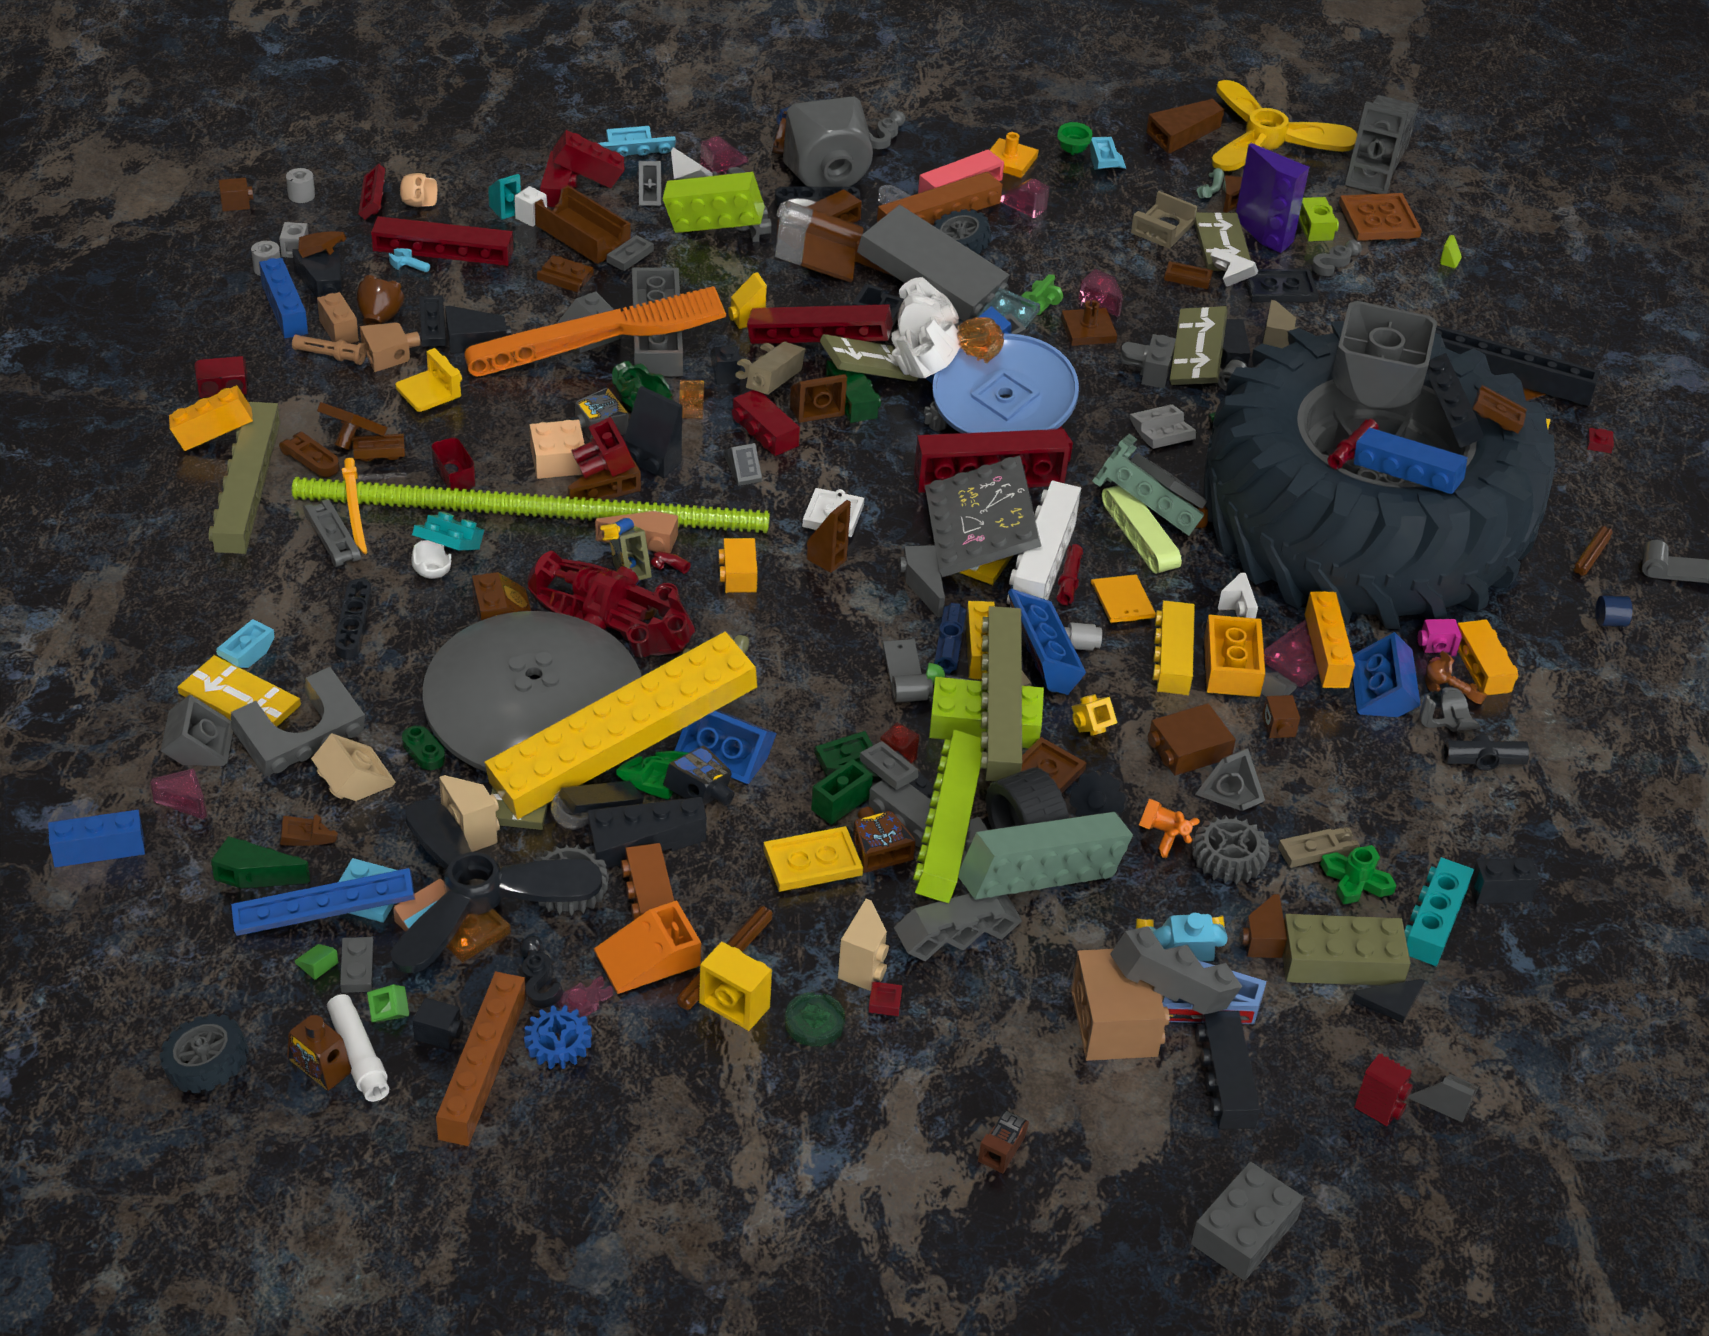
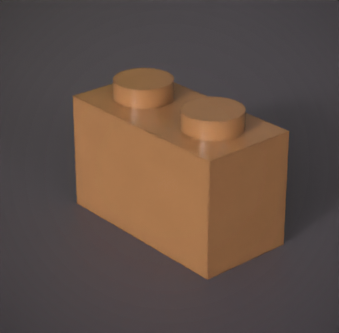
M331 293L318 297L319 321L333 342L338 340H346L347 343L358 342L357 318L341 293Z

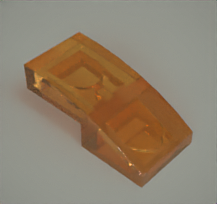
M680 380L679 404L682 405V418L703 419L704 381Z

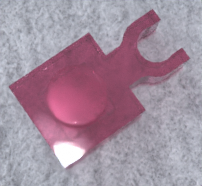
M600 976L593 980L591 986L587 988L582 983H579L565 991L556 1005L560 1009L567 1005L569 1013L578 1009L580 1017L588 1016L599 1009V1001L613 996V987L610 985L606 989H599L604 986V978Z

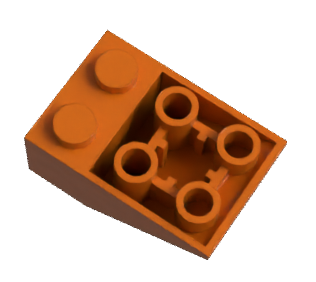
M677 900L649 909L594 948V952L617 994L696 968L701 964V941Z

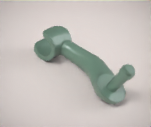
M1216 168L1212 173H1209V177L1213 178V183L1210 187L1209 184L1197 188L1199 198H1210L1212 194L1221 189L1224 178L1222 169Z

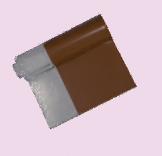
M788 200L785 204L781 203L777 211V216L780 219L775 257L852 283L856 243L861 239L863 226Z

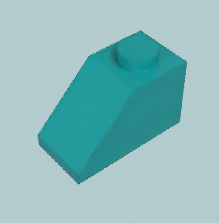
M519 174L499 179L488 187L489 207L501 220L515 216V195L521 192Z

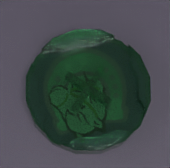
M807 992L796 996L789 1002L786 1008L785 1028L790 1037L804 1045L824 1046L832 1043L841 1036L845 1027V1011L840 1002L824 993L823 996L815 995V992Z

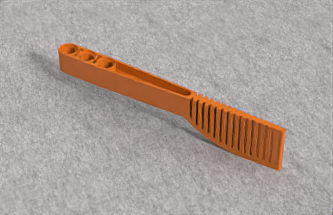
M712 286L699 289L698 291L695 290L691 293L687 292V294L683 293L680 296L674 295L673 298L671 296L667 297L668 299L662 298L661 301L655 300V303L649 301L647 305L646 303H642V306L637 304L636 308L629 306V310H627V307H624L622 312L620 309L472 345L466 349L464 355L470 374L478 377L531 363L621 334L649 336L682 331L725 318L726 312L715 287Z

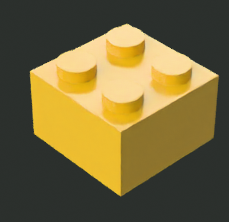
M721 941L700 964L699 1003L750 1031L770 1008L772 969L763 962L756 961L745 955L738 948L731 947Z

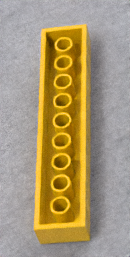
M725 631L485 761L488 780L518 820L558 798L561 788L580 786L757 688L756 667Z

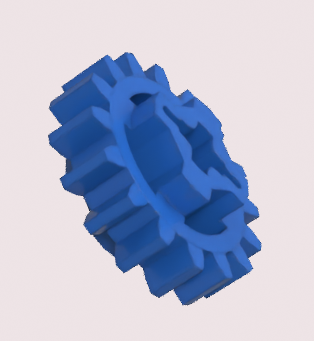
M554 1005L551 1006V1012L549 1013L542 1009L539 1010L540 1018L531 1017V1026H525L526 1037H524L525 1048H528L529 1057H536L538 1065L547 1061L549 1069H552L555 1063H559L560 1067L564 1069L567 1061L574 1065L577 1064L576 1056L586 1057V1048H590L592 1045L591 1026L588 1025L587 1017H580L578 1009L569 1013L567 1005H564L561 1011H557ZM556 1033L559 1034L560 1041L557 1040Z

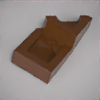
M336 231L308 234L299 237L298 251L302 258L326 250L328 255H331L334 252L333 247L337 243L344 242L347 237L344 232Z
M317 814L314 815L313 820L283 816L280 845L313 846L336 842L338 833L335 830L330 831L321 823L322 818Z

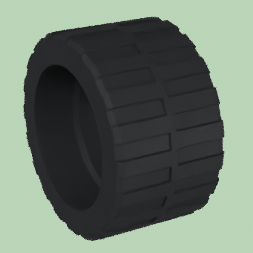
M1033 767L994 781L987 789L986 811L992 830L1070 818L1066 802L1055 781L1047 772L1038 767Z

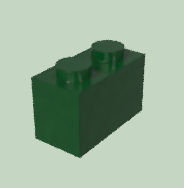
M854 759L850 760L813 786L811 810L832 825L869 799L873 774Z

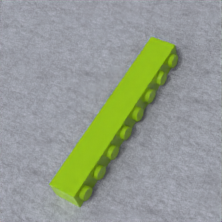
M954 730L951 739L944 740L940 754L944 756H941L937 767V772L940 773H937L933 785L935 790L929 803V807L933 808L929 809L925 824L929 826L925 827L921 843L926 845H921L917 861L922 863H917L913 875V880L917 881L916 894L945 903L950 902L958 880L980 771L981 752L984 751L981 748L980 737Z

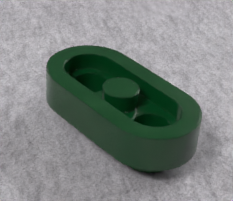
M411 726L404 730L402 733L403 748L422 769L435 770L443 766L445 763V750L428 729L422 726Z

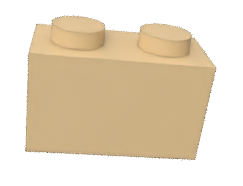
M332 733L311 758L318 768V774L329 784L330 792L340 799L345 797L357 801L390 788L396 783L370 746Z
M446 775L439 777L441 804L448 809L462 829L471 852L496 844L497 831L500 830L496 817V811L499 810L496 797L493 794L489 795L483 784Z
M865 899L841 939L838 979L871 991L872 982L881 981L885 975L887 965L883 963L889 949V945L885 944L887 931L871 900Z

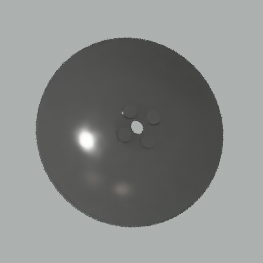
M512 612L493 616L468 626L449 639L433 657L424 678L423 706L428 724L442 745L462 761L487 772L485 761L642 676L636 661L624 645L614 636L594 624L577 617L554 612ZM538 675L540 678L532 680L528 676Z

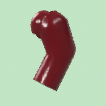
M662 551L654 553V557L650 561L651 565L659 570L666 563L683 574L687 573L691 566L690 562L680 556Z

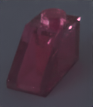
M720 136L701 142L700 164L712 173L714 171L718 173L748 162V157Z
M1031 178L1001 196V202L1035 218L1047 209L1049 186Z
M1094 269L1081 281L1079 300L1082 302L1090 300V305L1092 300L1099 302V308H1107L1108 313L1118 317L1121 313L1123 295L1114 276Z

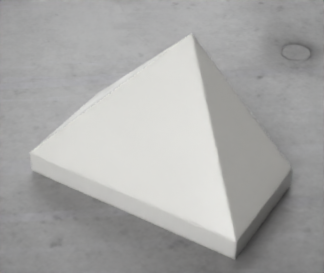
M673 147L671 155L674 179L713 176L712 172Z

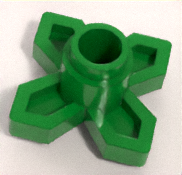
M1372 845L1357 847L1348 857L1338 852L1322 856L1320 865L1325 874L1341 880L1337 886L1336 893L1343 904L1359 902L1363 889L1378 897L1393 895L1397 886L1389 873L1375 869L1378 866L1380 856Z

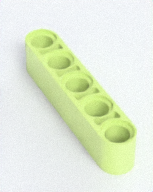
M1119 485L1103 489L1102 501L1105 508L1153 573H1160L1179 568L1181 566V555L1178 548L1145 504Z

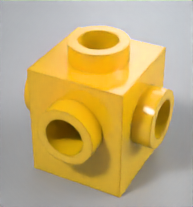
M1096 694L1080 698L1081 703L1072 706L1073 722L1079 732H1090V735H1096L1105 732V727L1117 723L1110 697L1097 698Z

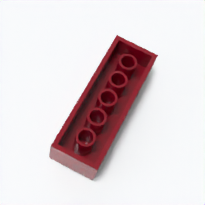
M1064 429L917 435L914 476L918 493H925V485L931 484L933 481L944 480L961 472L966 473L983 465H991L1001 462L1006 458L1017 456L1021 457L1028 488L1049 487L1051 481L1065 484L1070 447Z

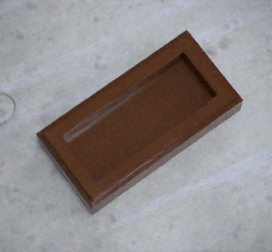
M1169 261L1164 280L1208 289L1213 270Z

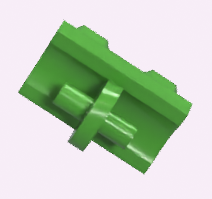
M1048 274L1043 281L1036 280L1032 285V292H1025L1022 295L1024 307L1033 308L1034 315H1040L1050 304L1057 305L1062 301L1063 293L1061 288L1054 286L1055 275Z

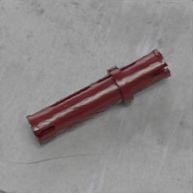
M1366 419L1348 439L1342 440L1337 445V449L1328 457L1329 466L1333 469H1337V467L1340 469L1347 460H1352L1355 457L1356 442L1369 427L1378 430L1377 422L1369 419V421Z
M1077 544L1067 547L1063 573L1058 580L1060 588L1057 600L1063 605H1068V599L1070 604L1073 602L1074 591L1078 588L1079 584L1077 576L1083 549Z

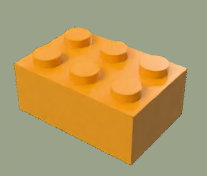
M1208 615L1204 635L1207 693L1260 697L1265 677L1261 619Z

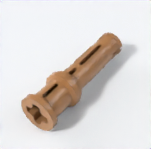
M297 334L294 335L292 340V348L294 350L334 356L337 361L350 360L355 361L358 365H362L366 357V345L364 343L356 345L347 343L346 340L333 342Z

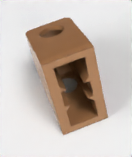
M399 323L360 326L361 343L366 345V356L374 372L408 362L410 359L409 348L420 346L421 344L418 332L405 334Z

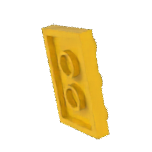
M846 826L766 841L763 845L765 856L779 892L863 875V866Z

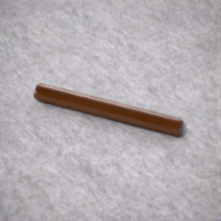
M765 906L759 907L726 944L736 947L743 952L772 920V911ZM700 972L677 996L678 1006L685 1010L691 1009L699 1000Z

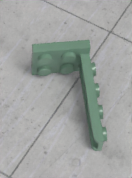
M1128 434L1119 442L1117 448L1107 459L1092 482L1101 487L1106 481L1110 483L1114 481L1189 536L1204 514L1129 460L1137 449L1134 446L1137 438Z

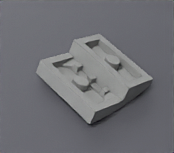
M1174 405L1130 414V420L1135 429L1153 449L1196 439V430L1184 422V412Z

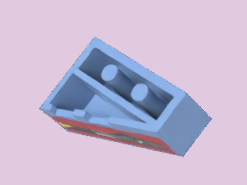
M1199 961L1203 968L1215 966ZM1232 971L1242 985V988L1227 1009L1221 1011H1239L1242 1024H1255L1267 981ZM1167 997L1164 998L1163 1007H1168L1169 1022L1201 1023L1203 1014L1193 1010V1004L1180 998L1177 1002Z

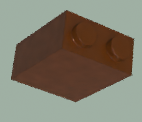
M1209 703L1151 720L1150 731L1147 736L1150 746L1156 749L1161 756L1163 764L1169 767L1174 776L1220 762L1224 757L1233 754L1236 741Z

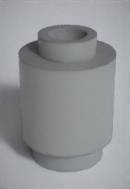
M1070 622L1068 627H1064L1074 649L1093 651L1094 648L1099 649L1101 647L1102 628L1096 627L1095 624Z

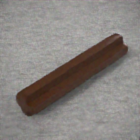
M1606 526L1600 527L1576 562L1575 573H1579L1581 576L1587 574L1611 539L1613 533L1611 528L1607 529Z

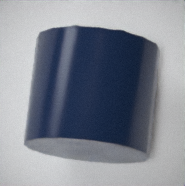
M1599 596L1595 608L1597 624L1599 626H1629L1632 619V602L1630 597Z

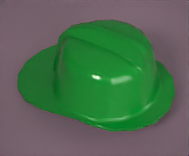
M1069 122L1060 126L1057 138L1060 141L1061 148L1074 155L1086 150L1092 140V130L1085 124Z

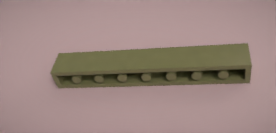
M248 402L252 408L253 421L237 428V443L232 445V459H229L227 464L228 476H224L223 492H220L218 496L219 509L214 510V526L209 528V541L213 542L215 552L246 554L280 426L278 403Z
M989 606L988 617L982 618V633H986V635L982 636L981 651L986 652V654H982L981 670H986V673H982L981 689L986 690V692H982L981 709H986V712H982L981 728L986 729V732L981 733V748L986 749V752H981L980 768L986 769L985 781H997L1021 772L1022 768L1021 608Z

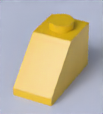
M758 272L753 273L731 296V307L728 308L730 319L734 320L739 329L747 327L752 308H766L767 285Z

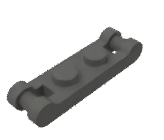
M329 499L322 500L317 505L308 504L303 506L306 519L311 522L335 567L342 566L344 562L349 560L352 562L361 560L360 551Z

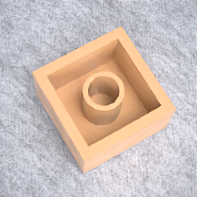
M579 420L530 424V448L537 479L583 475L571 452L572 449L584 445Z

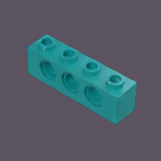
M1442 857L1437 868L1431 866L1426 879V883L1430 885L1429 887L1423 885L1418 902H1421L1422 905H1415L1410 921L1414 922L1413 926L1407 924L1404 931L1410 957L1434 966L1438 965L1469 887L1474 869Z

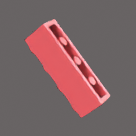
M985 150L921 174L919 176L918 193L985 172H989L998 181H1001L1004 161L990 150Z

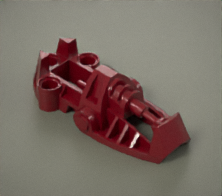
M551 550L544 553L530 570L528 589L547 610L580 618L603 630L608 626L620 631L624 639L628 641L632 654L636 657L642 658L649 655H666L681 652L695 632L693 622L681 603L678 589L672 583L660 584L654 592H651L636 585L639 578L632 569L620 566L617 571L591 563L561 559ZM557 576L565 579L566 583L573 584L574 594L571 595L549 589L548 586ZM652 607L658 609L659 616L664 617L662 620L653 617L649 624L642 622L645 619L646 612L650 611Z

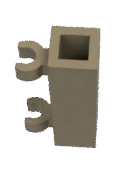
M782 342L775 348L769 343H764L760 349L766 350L768 353L761 355L754 363H751L748 359L739 360L737 364L743 366L745 372L738 371L735 376L739 379L748 377L746 388L770 394L802 370L805 348L787 342Z

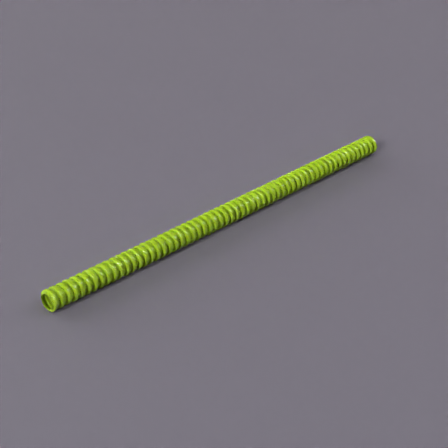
M295 477L292 483V496L295 500L301 497L302 500H307V498L310 501L329 499L335 503H338L339 500L342 503H346L345 480L343 482L339 480L332 482L331 479L324 481V479L320 478L319 481H316L315 478L308 480L307 477H304L300 480V477ZM363 481L356 484L358 504L365 502L366 505H370V503L378 505L381 503L382 506L389 504L393 507L394 504H397L398 507L405 505L406 508L413 505L414 508L421 506L422 509H425L427 506L429 509L437 507L438 510L445 508L447 511L450 508H453V511L461 509L462 512H465L466 509L469 512L477 510V513L493 511V514L501 512L502 515L506 512L509 515L517 513V516L524 513L525 516L532 514L533 517H536L538 514L541 517L548 515L549 518L556 516L558 519L564 516L565 519L572 517L573 520L580 517L581 520L588 518L589 521H592L593 518L657 511L678 515V527L684 525V528L691 525L692 528L699 526L700 529H703L705 526L708 529L715 527L716 530L723 528L725 531H727V528H731V531L739 529L740 532H743V529H747V532L755 530V533H759V530L767 533L769 529L770 513L767 510L764 513H760V510L753 512L752 509L745 512L744 509L737 511L736 508H733V510H729V508L721 510V507L713 509V507L709 506V509H705V506L697 508V505H693V508H690L689 505L681 507V504H677L676 507L673 504L665 506V503L657 505L656 502L653 505H649V502L642 504L641 501H638L637 504H634L633 501L626 503L625 500H622L620 503L617 500L610 502L609 499L602 501L600 498L594 501V498L586 500L585 497H582L581 500H578V497L570 499V496H566L564 499L562 496L554 498V495L546 497L543 494L542 497H538V494L531 496L530 493H527L526 496H523L522 493L515 495L514 492H511L509 495L506 492L499 494L498 491L491 493L489 490L486 493H483L482 490L475 492L474 489L467 492V489L459 491L458 488H455L453 491L451 488L443 490L442 487L435 489L433 486L430 489H427V486L419 488L418 485H415L414 488L411 485L404 487L403 484H399L397 487L395 484L388 486L387 483L380 485L377 482L374 485L371 482L364 484Z

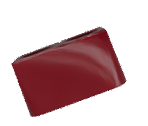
M243 356L201 359L195 362L199 398L214 396L221 390L232 388L236 385L243 394H247V369L245 359L243 363Z
M448 438L433 443V466L447 488H451L453 491L455 488H458L459 491H462V489L468 490L475 487L474 461L460 440ZM454 464L458 467V471L448 474L444 465Z

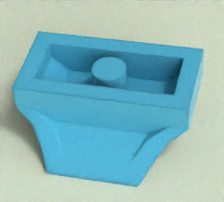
M1092 137L1090 153L1095 170L1103 168L1126 169L1123 157L1116 151L1112 137Z
M252 619L217 648V655L239 668H249L267 653L275 638L274 629Z

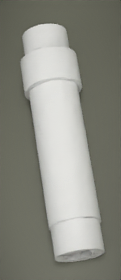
M345 994L337 995L329 1000L327 1009L336 1032L344 1040L352 1068L351 1074L357 1088L363 1092L366 1100L371 1102L379 1101L389 1093V1086L386 1082L387 1073L381 1060L374 1052L351 998Z

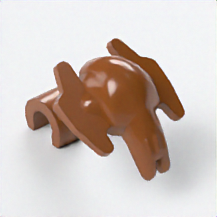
M1441 651V658L1435 657L1429 661L1426 668L1427 675H1425V682L1429 691L1439 692L1441 689L1439 685L1448 683L1449 686L1461 690L1473 702L1483 703L1487 694L1479 692L1477 690L1478 685L1473 683L1469 685L1458 678L1456 679L1455 676H1451L1454 659L1449 654Z

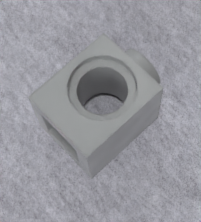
M284 222L280 235L282 257L293 258L292 249H299V237L309 234L307 223Z

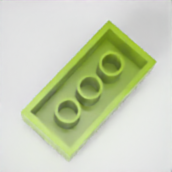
M753 172L670 180L666 183L663 201L675 233L761 224L765 208Z
M935 677L929 738L950 740L954 730L981 738V733L986 732V729L981 728L982 712H986V709H981L982 692H986V690L981 689V681ZM1022 686V748H1030L1040 738L1044 688Z

